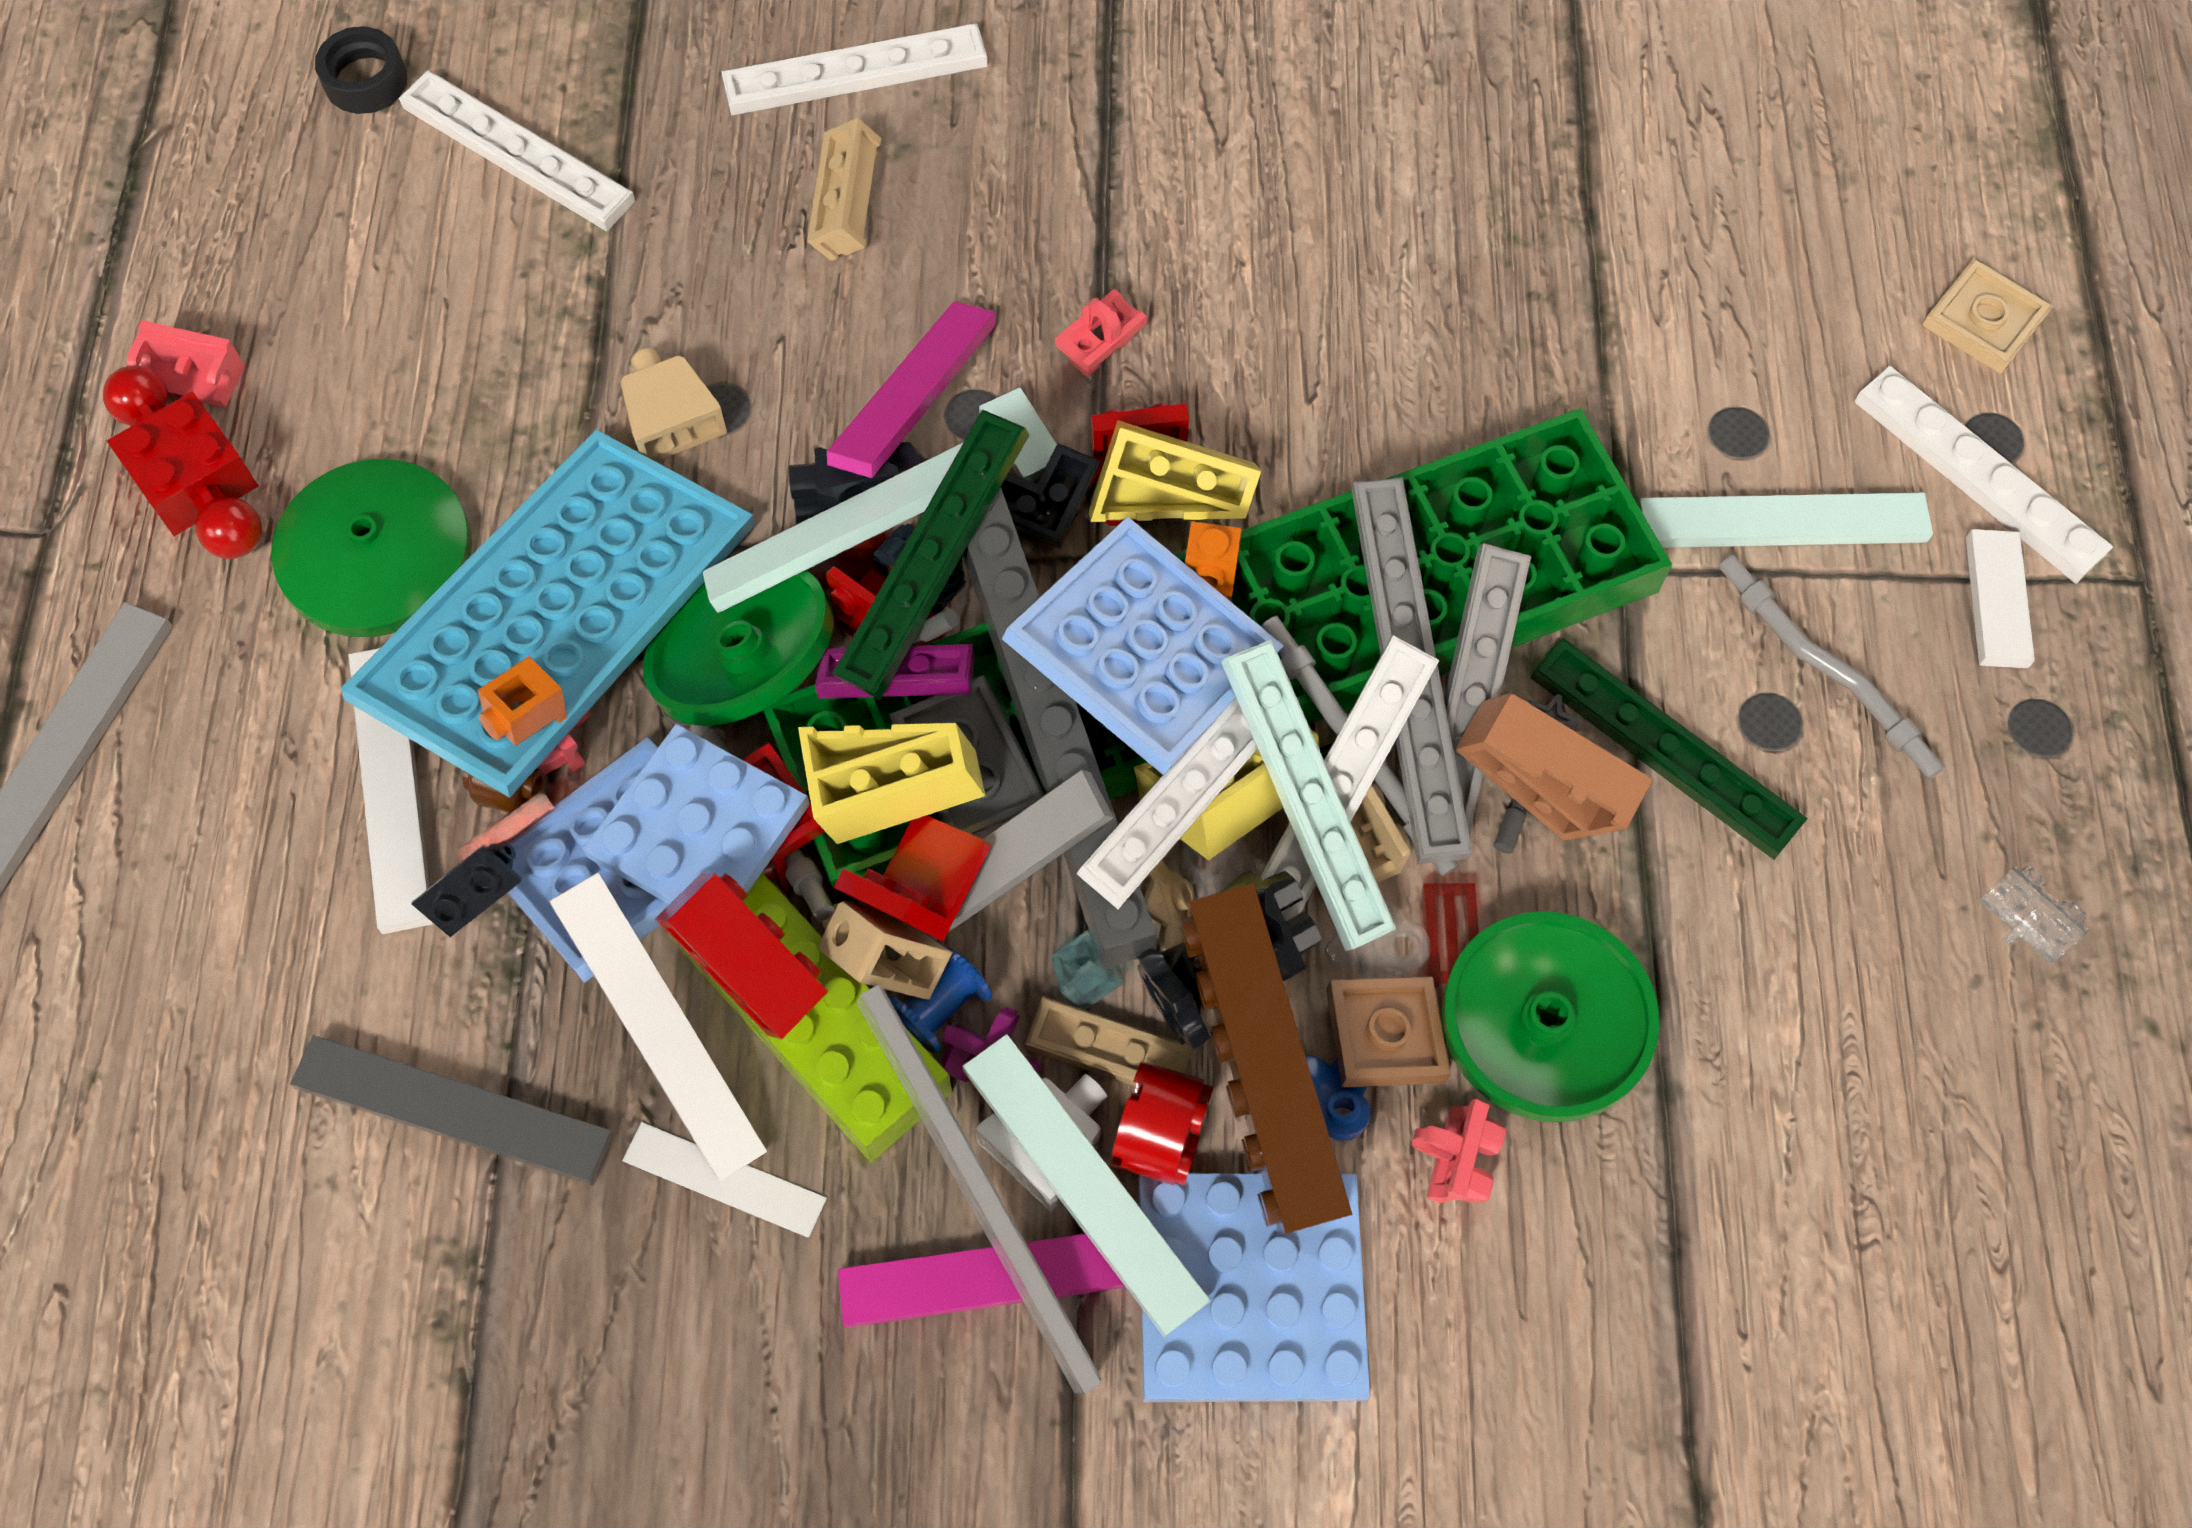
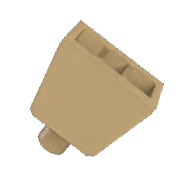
M652 348L642 349L633 355L631 363L635 372L623 376L620 383L632 434L639 453L654 461H659L727 434L719 403L684 357L675 356L661 361L657 351Z
M847 901L833 905L835 909L834 914L822 921L823 928L826 931L819 943L820 951L860 983L871 986L879 985L883 989L927 1000L930 999L950 959L952 951L913 927L878 910ZM886 945L902 956L898 960H890L886 955Z

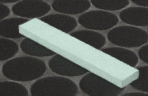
M963 443L702 571L710 603L717 613L924 512Z
M1925 493L1640 498L1638 503L1640 510L1663 548L1927 543L1933 535Z
M1272 639L1221 661L1345 951L1353 950L1395 930L1396 926Z
M1007 1034L963 1065V1072L1164 1338L1211 1301Z

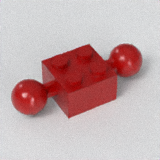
M135 365L125 366L114 371L107 378L103 387L104 405L114 419L131 427L106 441L172 535L175 537L196 524V535L200 544L212 555L223 559H237L252 552L260 541L262 523L257 511L249 503L239 498L256 489L259 485L195 393L191 391L168 405L166 385L154 371Z

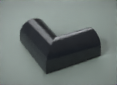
M1057 443L1037 484L1008 473L1001 485V489L1016 531L1061 549L1101 469V461Z

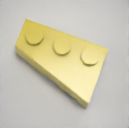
M1117 420L1088 512L1090 522L1124 520L1127 517L1137 519V521L1183 518V520L1243 519L1247 516L1261 471L1253 462Z

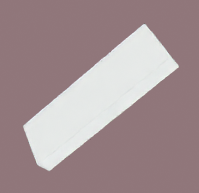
M1971 529L1966 536V547L1979 665L2029 668L2035 661L2020 532Z

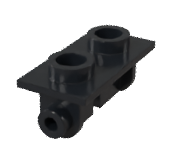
M501 842L500 844L491 843L487 847L483 844L414 899L411 905L449 937L453 936L522 881V878L511 869L513 859L516 858L514 848L507 842Z

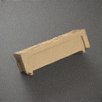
M859 118L824 132L807 242L830 261L838 259L839 254L849 255L866 246V240L863 237L874 162L877 157L876 149L877 146H880L881 137Z

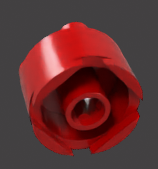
M1141 1061L1133 1082L1137 1083L1135 1093L1132 1092L1130 1098H1127L1112 1152L1114 1157L1110 1166L1170 1185L1177 1183L1185 1186L1200 1140V1136L1194 1134H1200L1214 1086L1204 1084L1205 1079Z

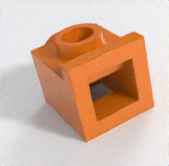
M1191 521L1185 564L1231 601L1242 528Z
M530 656L478 689L482 707L479 719L488 734L495 740L506 736L514 746H517L553 720L560 723L567 718L562 688Z

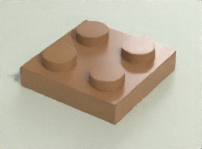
M1433 977L1330 980L1326 993L1341 1087L1446 1083L1451 1074Z

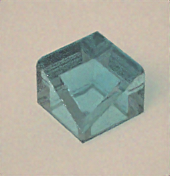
M1089 930L1051 956L1061 993L1081 1009L1089 1008L1125 982L1119 965L1102 969Z

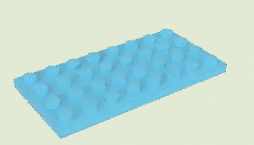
M596 429L340 688L343 698L358 709L510 798L705 582L702 571L722 562L754 527L753 514ZM530 656L562 688L567 718L560 723L553 720L526 740L514 746L506 736L495 740L481 724L479 714L482 712L478 689Z

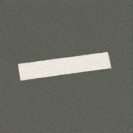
M641 1122L622 1160L632 1166L807 1238L810 1237L827 1197L748 1165L720 1182L697 1144Z

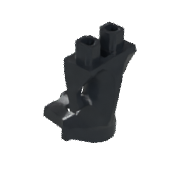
M901 442L873 478H869L827 465V450L822 447L815 448V463L789 465L790 492L792 499H794L796 522L799 524L931 458H925L911 443ZM961 556L960 560L958 561L960 565L958 569L963 571V562Z
M1251 870L1241 873L1221 892L1254 883L1283 981L1306 969L1301 955L1323 939L1313 919L1306 912H1302L1288 921L1284 919L1282 911L1303 900V894L1292 875L1287 871H1283L1262 880ZM1183 942L1161 953L1158 950H1152L1138 956L1140 964L1137 965L1140 977L1151 999L1174 1032L1178 1042L1181 1045L1187 1043L1194 1050L1208 1041L1211 1036L1200 1016L1202 1005L1195 979H1197L1196 972L1202 971L1199 958H1188Z

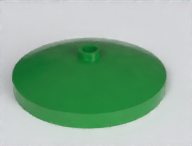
M369 459L348 463L324 473L305 486L293 498L276 526L271 548V560L274 575L280 589L293 608L310 623L323 630L343 636L377 637L395 633L471 557L472 535L466 513L456 494L437 475L421 466L401 460Z
M807 570L718 613L710 603L706 585L703 584L648 644L643 662L645 685L654 700L668 716L685 724L697 726L721 725L752 716L767 709L792 692L817 666L829 645L833 632L834 612L831 601L819 581Z
M1549 911L1528 912L1510 916L1492 924L1475 936L1461 952L1450 972L1444 989L1442 1000L1443 1030L1448 1048L1457 1067L1470 1084L1485 1098L1500 1108L1524 1118L1543 1122H1571L1586 1119L1608 1110L1628 1095L1648 1069L1656 1050L1659 1036L1658 1003L1654 988L1642 964L1630 949L1613 934L1599 925L1574 915ZM1541 1018L1547 1019L1551 1026L1548 1027L1540 1022Z

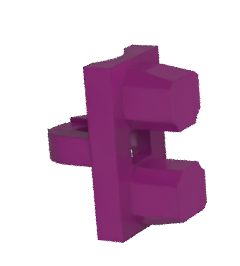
M1008 1006L1004 1010L1001 1009L987 1037L959 1024H956L955 1027L948 1025L941 1039L949 1043L944 1054L942 1068L950 1076L964 1082H970L963 1072V1065L1006 1034L1012 1038L1020 1018L1018 1011ZM1024 1055L1039 1075L1043 1063Z

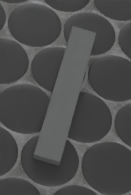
M316 1035L312 1036L290 1082V1085L297 1090L593 1185L614 1136L609 1129Z

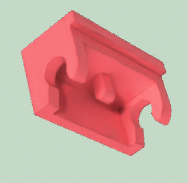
M141 320L138 326L140 331L128 353L127 365L139 366L141 363L142 367L154 371L165 383L169 396L181 398L193 391L201 403L226 408L245 368L231 341L225 338Z

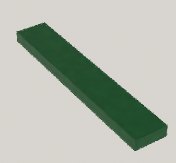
M982 409L832 674L837 679L881 700L1030 434L1025 427Z
M1562 638L1531 675L1533 681L1554 696L1556 694L1562 695V702L1773 860L1776 859L1808 819L1566 639Z

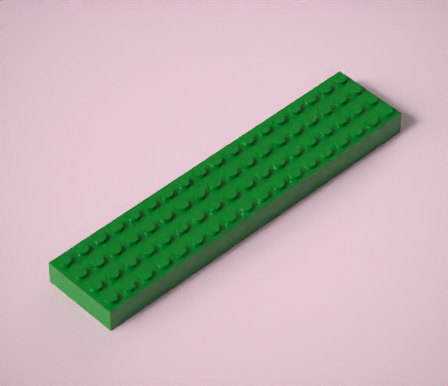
M1581 408L1386 478H1403L1436 659L1439 660L1437 664L1439 675L1451 670L1477 549L1483 543L1531 556L1511 648L1659 593L1673 565ZM1352 491L1242 530L1232 600L1230 601L1259 626H1262L1270 618L1278 616L1297 645H1304L1316 662L1313 668L1344 711L1353 708L1381 657ZM1187 550L1175 554L1183 563H1185ZM986 623L926 644H973L975 661L972 680L984 675L1040 785ZM1288 676L1308 725L1323 720L1324 717L1297 679L1291 680ZM815 685L786 695L780 701L764 709L763 712L780 759L810 799L798 727H814L817 731H844L845 726L860 725L864 730H887L892 727L890 714L935 695L882 697L881 700L876 697L818 698ZM1086 716L1082 717L1081 719L1109 799L1111 800L1138 790L1134 767L1147 761L1122 740H1118V737L1113 732L1110 733L1109 738L1100 735L1101 727L1099 725L1092 731L1086 725ZM935 813L927 815L938 820ZM911 820L836 844L826 832L812 840L836 903L852 898L834 888L842 869L849 870L861 877H864L868 868L884 875Z

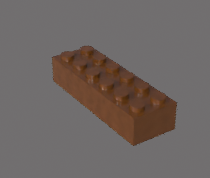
M1254 883L1189 901L1187 917L1181 919V936L1188 958L1198 956L1202 971L1196 972L1197 979H1195L1203 1010L1213 1009L1218 1025L1212 1026L1213 1032H1210L1217 1060L1219 1064L1229 1062L1234 1080L1228 1081L1226 1090L1235 1118L1245 1116L1250 1135L1244 1136V1139H1241L1250 1172L1261 1171L1266 1191L1257 1194L1266 1227L1276 1224L1279 1235L1353 1215Z

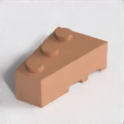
M1513 693L1482 701L1455 748L1458 753L1564 841L1627 829L1653 781L1651 777Z

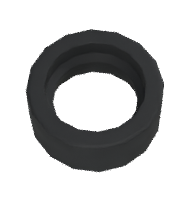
M360 26L336 32L321 44L315 56V71L326 95L332 104L343 111L355 114L377 112L396 101L407 84V70L396 44L389 35L379 29ZM375 58L385 61L383 69L367 80L350 83L337 79L342 69L359 59Z

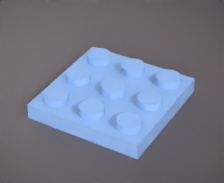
M675 724L583 847V851L587 858L668 904L683 892L702 872L716 873L719 877L726 873L748 893L810 803L807 795Z

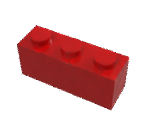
M702 872L655 920L766 1035L783 1039L828 993V990L817 980L822 973L802 952L798 951L793 955L780 941L785 936L784 932L769 916L763 912L756 916L746 906L743 900L747 897V893L732 877L726 873L719 877L716 873Z

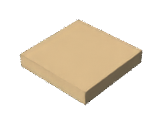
M1973 258L1928 314L1922 326L1999 374H2002L2049 314L2053 305Z

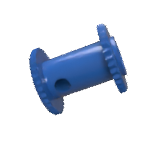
M948 946L944 947L952 951V954L929 1000L911 996L903 1004L897 998L891 995L888 996L906 1029L931 1053H937L941 1049L940 1042L933 1033L972 995L985 1003L992 998L990 987L976 967L964 956Z

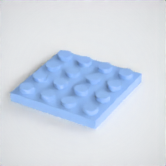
M1129 517L1124 519L1006 629L1002 637L1004 642L1163 775L1175 765L1236 699L1221 661L1271 639L1277 653L1284 646Z
M648 737L506 841L516 852V858L513 859L511 869L522 878V881L507 893L584 983L594 975L550 905L549 900L595 873H599L639 940L660 926L655 918L669 905L587 858L583 851V847L658 747Z
M1188 1174L1185 1186L1177 1183L1170 1185L1140 1175L1138 1176V1206L1211 1300L1205 1307L1165 1338L1140 1307L1142 1402L1367 1401L1370 1398L1357 1174H1341L1353 1215L1279 1235L1276 1224L1268 1227L1265 1225L1257 1194L1266 1191L1261 1174Z

